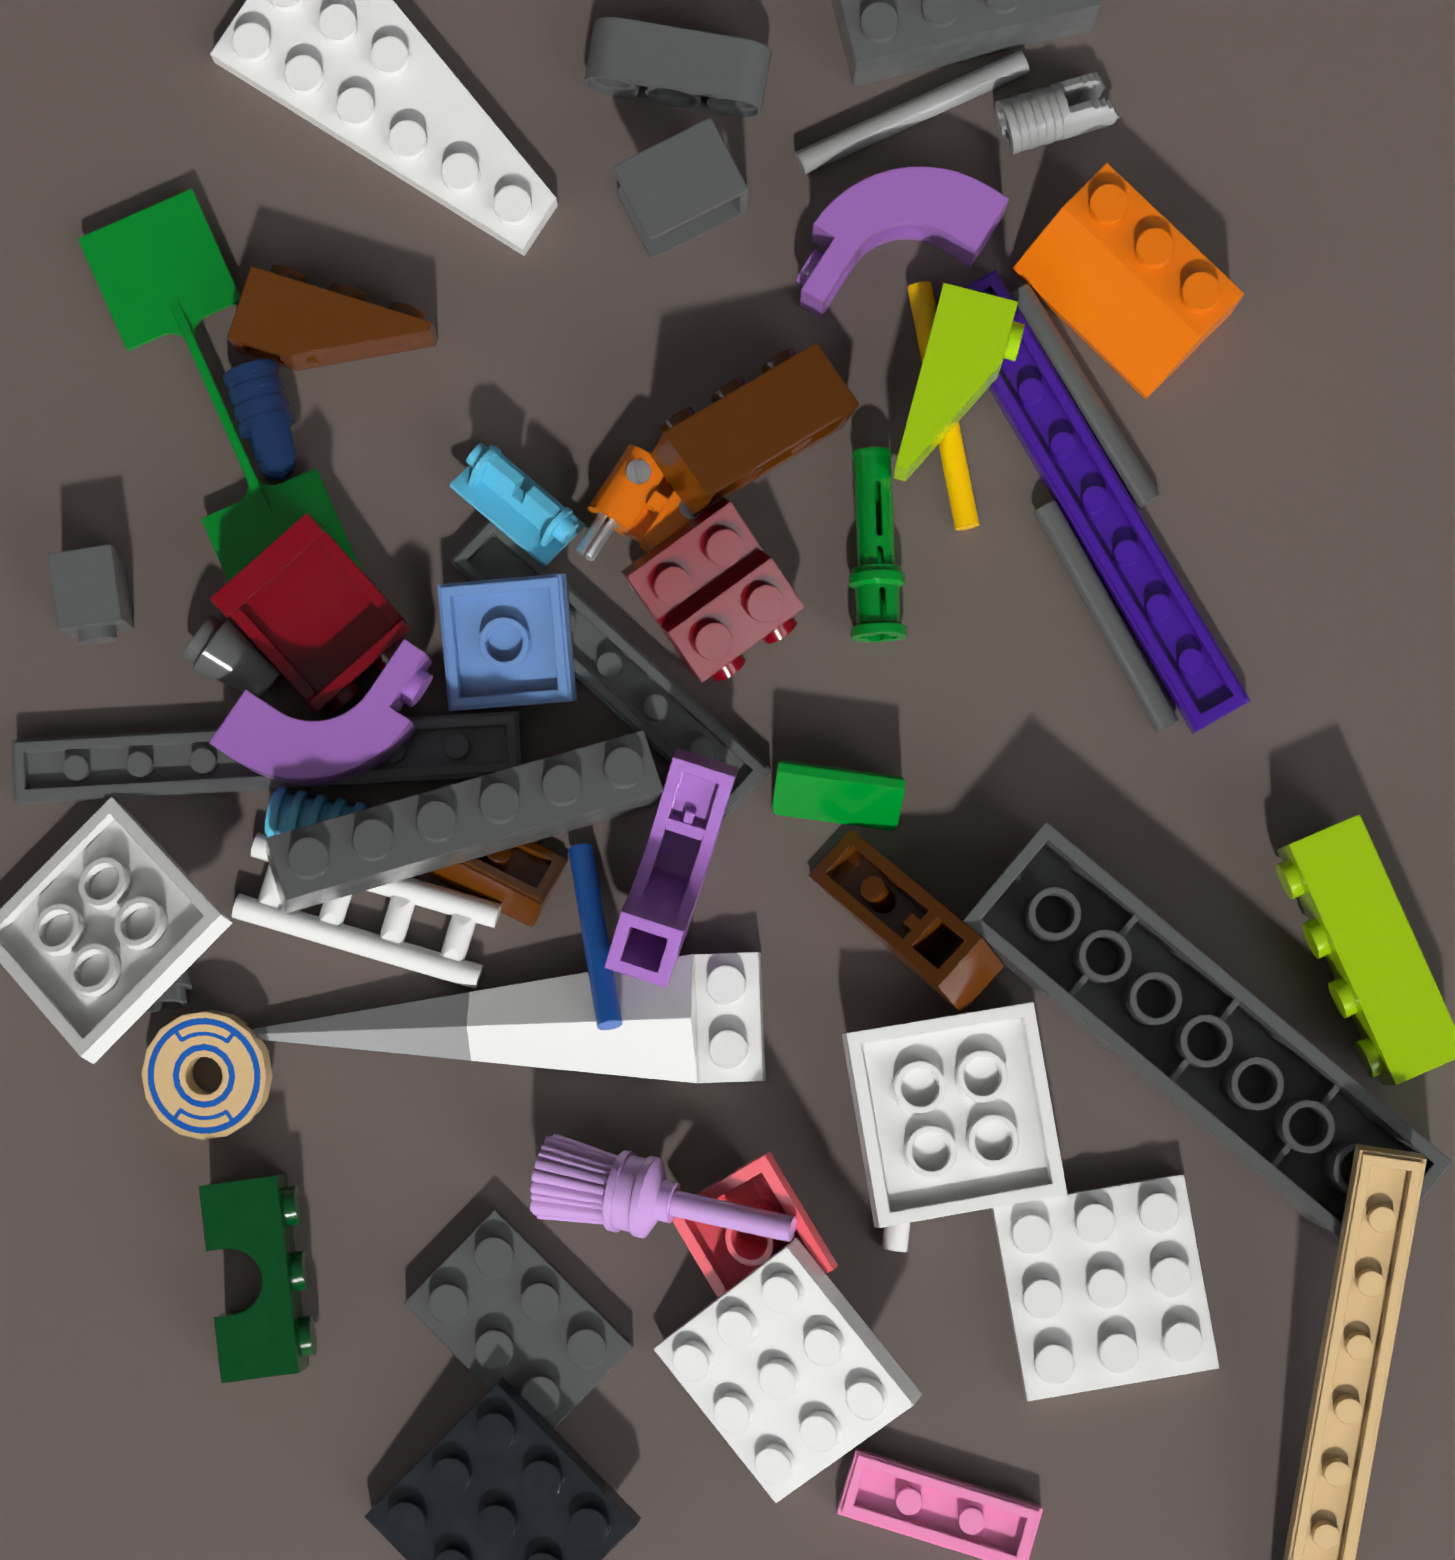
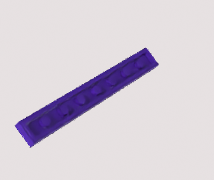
M996 270L963 287L1013 300ZM1017 307L1013 321L1023 323L1025 327L1016 361L1003 358L998 378L988 389L1053 499L1058 503L1080 545L1188 728L1194 734L1251 700Z

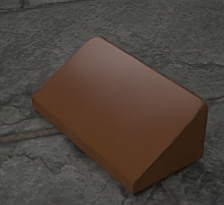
M534 841L425 874L460 892L501 903V913L533 927L540 917L569 858Z

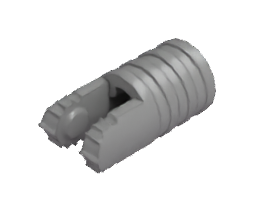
M1097 72L1085 74L1048 85L1047 87L1017 94L1010 98L997 100L995 102V116L1000 137L1009 155L1018 154L1025 150L1028 151L1042 145L1045 146L1059 140L1062 141L1113 125L1120 116L1110 98L1107 100L1105 97L1100 100L1098 99L1101 98L1100 95L1106 88L1101 76Z

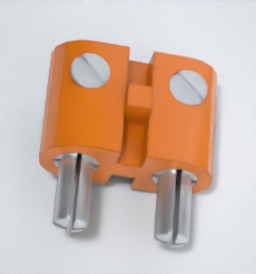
M630 444L587 507L596 519L578 544L576 551L582 557L603 524H605L602 532L586 554L585 559L594 561L613 531H616L623 537L628 535L640 543V548L649 552L695 517L691 515L655 463L651 453Z

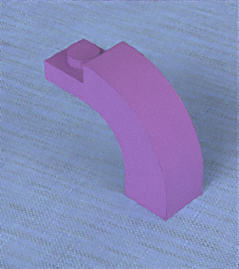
M935 167L892 169L875 174L856 183L835 198L813 224L812 243L826 250V252L823 254L815 249L798 275L796 282L803 286L801 289L800 307L821 319L858 261L870 250L890 241L908 239L922 241L939 248L971 268L1004 217L1009 198L973 177Z
M404 639L366 696L350 711L336 718L324 721H303L291 718L245 690L209 744L255 773L285 783L324 785L353 779L386 762L417 731L418 728L398 712L404 704L413 707L423 696L433 678V675L427 672L432 661L425 652Z
M679 748L676 749L639 869L620 913L605 964L606 969L667 988L697 905L739 767Z

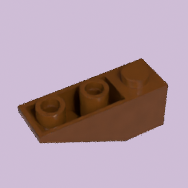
M272 265L270 272L251 266L227 336L238 353L259 360H276L279 366L295 371L435 347L438 340L432 322L426 320L427 314L419 308L401 302H391L389 309L366 302L367 295L362 291L339 283H332L330 290L307 284L308 277L281 265Z

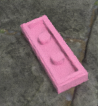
M855 1448L836 1511L839 1515L983 1560H1029L1043 1507L1029 1501Z

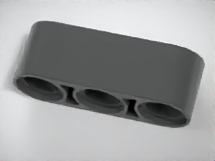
M602 17L594 23L584 84L592 91L612 97L731 117L753 118L759 116L762 112L772 52L764 44L745 38L625 18Z

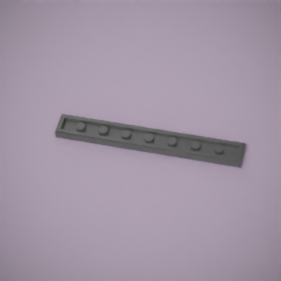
M515 711L409 717L407 719L418 729L395 755L365 774L342 782L324 785L290 784L255 773L209 744L219 728L11 740L13 803L29 805L109 800L111 797L117 800L276 791L279 786L294 790L470 780L523 765L520 713Z

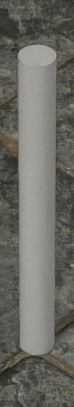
M1021 50L1007 55L795 151L798 165L804 175L1029 74L1028 62Z

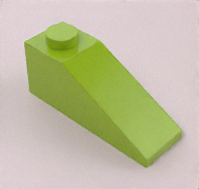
M943 283L896 461L893 479L906 481L998 378L1003 358L1016 361L1025 324L1013 321L1018 301Z

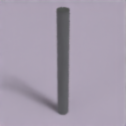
M1030 284L1019 287L1010 296L1014 301H1018L1017 307L1134 502L1138 508L1144 507L1160 496L1158 490Z
M1054 500L1043 505L1034 514L1154 730L1158 732L1177 722V716L1058 503Z

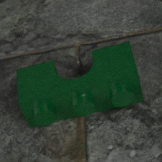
M287 1173L199 1186L206 1252L222 1249L243 1251L256 1261L262 1275L261 1292L250 1308L224 1312L214 1317L221 1383L302 1372L309 1367L308 1356L316 1355L317 1336L313 1317H303L300 1291L309 1289V1268L305 1251L295 1250L293 1226L301 1225L302 1222L301 1200L297 1186L288 1187Z

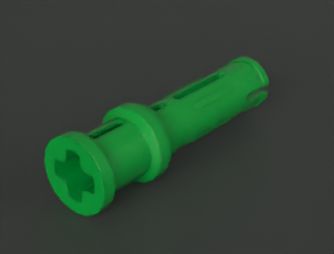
M866 447L852 452L855 483L857 567L852 568L851 574L848 577L849 587L855 589L856 625L850 629L851 640L865 643L893 642L907 638V626L900 623L899 587L905 585V573L902 572L900 566L895 565L891 458L893 455L891 449L884 447Z

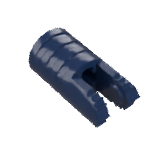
M260 359L250 361L225 372L222 376L223 381L228 388V397L234 408V417L239 424L240 436L250 440L255 460L260 464L258 469H261V475H265L267 480L280 481L282 483L283 479L293 474L292 468L295 467L294 459L297 457V454L294 452L296 447L292 445L294 440L290 427L295 423V419L289 408V399L284 392L285 386L279 375L280 370L276 360Z

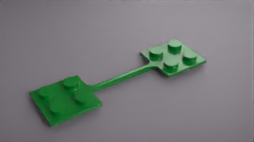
M189 189L77 238L128 352L165 335H178L186 341L248 481V490L244 498L231 506L201 518L228 582L306 513H311L361 569L317 468L277 485L264 484L257 478L196 340L198 324L204 318L238 304L240 294L193 189Z

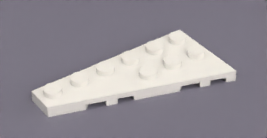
M246 0L210 53L214 63L523 256L526 255L558 206L557 198L393 0Z

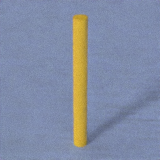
M930 281L914 283L907 287L922 363L937 310ZM958 422L938 444L954 528L955 530H966L977 527L980 524L960 423Z

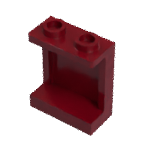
M306 513L210 598L227 618L231 617L302 695L307 701L306 705L314 714L325 705L333 713H336L363 689L355 678L373 662L383 671L403 642V636L412 628L311 513Z

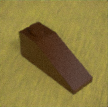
M852 829L808 875L912 972L960 1013L971 1004L1004 967L981 936Z

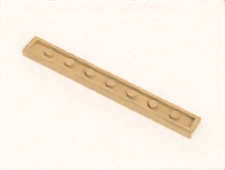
M1356 1144L1283 1560H1355L1427 1161L1422 1153Z

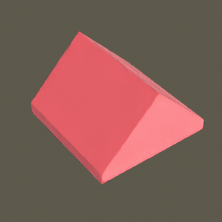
M771 1152L747 1162L697 1193V1195L796 1216L797 1224L793 1240L797 1237L825 1274L838 1267V1264ZM675 1217L672 1221L717 1298L789 1244V1242L678 1217Z

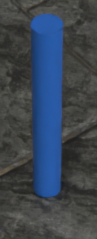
M582 843L570 847L568 853L596 1025L599 1030H613L622 1026L623 1022L614 971L605 968L610 944L594 848L591 844Z

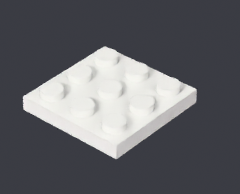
M111 797L0 909V963L80 1057L95 1064L232 922L121 803Z
M1034 1002L842 1034L874 1227L883 1228L1067 1195Z
M1174 1174L1067 1193V1195L991 1208L1023 1390L1027 1401L1219 1368L1184 1174Z
M797 1237L664 1338L654 1348V1351L775 1503L914 1406L922 1396V1393Z

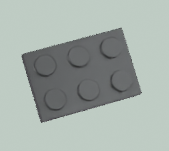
M497 1209L403 1303L489 1390L504 1377L553 1428L633 1348V1344Z

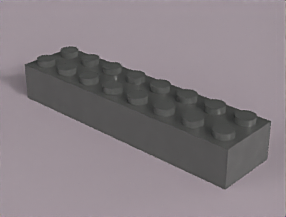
M1045 822L1035 831L961 919V921L984 939L1006 967L1337 1246L1339 1244L1356 1144L1422 1153L1427 1161L1419 1203L1452 1164L1448 1157L1048 822Z

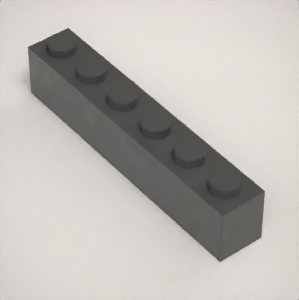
M644 730L266 837V855L284 914L651 808L662 794L663 788Z

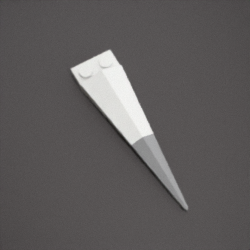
M760 952L679 956L667 988L614 971L623 1024L613 1030H599L597 1028L588 972L253 1029L256 1037L268 1041L689 1083L765 1081Z

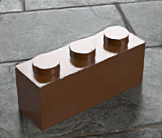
M817 342L798 354L792 348L783 350L761 368L762 375L747 384L742 377L736 378L714 393L711 397L713 402L711 405L697 413L691 407H687L674 414L661 425L660 430L663 434L654 448L651 457L693 517L707 510L723 497L727 498L843 428L860 405Z

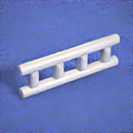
M258 832L252 844L251 857L269 862L266 855L267 835ZM268 865L258 899L239 893L235 900L232 918L473 989H477L483 971L482 964L465 960L475 925L478 923L495 928L501 911V903L410 877L366 890L391 898L381 932L376 934L343 924L352 895L324 902L319 916L298 910L284 914L270 865ZM415 905L451 915L441 952L404 942Z

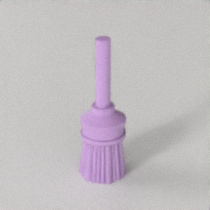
M554 1134L550 1137L546 1136L544 1145L541 1146V1151L535 1162V1170L532 1172L531 1181L533 1182L530 1189L532 1199L530 1211L533 1212V1215L537 1216V1219L603 1224L607 1231L619 1232L622 1230L630 1232L632 1236L638 1238H645L658 1221L671 1223L675 1217L789 1243L793 1240L796 1230V1216L681 1191L679 1183L667 1180L663 1160L659 1157H639L635 1152L627 1150L622 1151L619 1155H615L559 1134Z

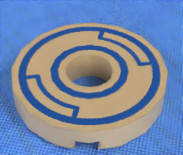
M212 1009L184 1014L161 1028L146 1049L141 1073L146 1100L158 1119L179 1135L200 1140L228 1136L251 1122L268 1100L273 1077L269 1051L262 1039L256 1037L253 1030L246 1026L248 1025L236 1015ZM200 1057L212 1058L222 1069V1083L215 1092L202 1090L194 1081L193 1067Z

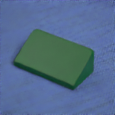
M782 760V763L778 762L772 810L773 813L780 816L892 831L896 829L899 822L906 780H903L902 776Z

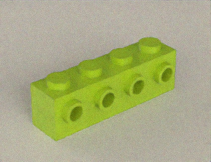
M1360 814L1277 849L1282 862L1275 865L1279 881L1290 899L1299 898L1308 918V921L1302 923L1305 939L1314 956L1318 959L1325 957L1335 979L1328 983L1331 997L1343 1018L1351 1016L1362 1039L1355 1042V1049L1370 1078L1378 1076L1382 1085H1397L1455 1060L1454 1022Z

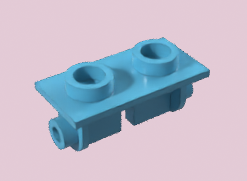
M483 443L478 444L466 459L469 466L449 486L544 568L586 525L573 514L569 507H564L504 456L497 446L491 444L488 447Z

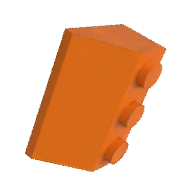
M1108 163L1060 209L1011 271L1024 284H1030L1036 296L1145 400L1232 314L1245 294Z

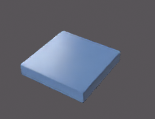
M566 573L437 584L449 711L577 700Z

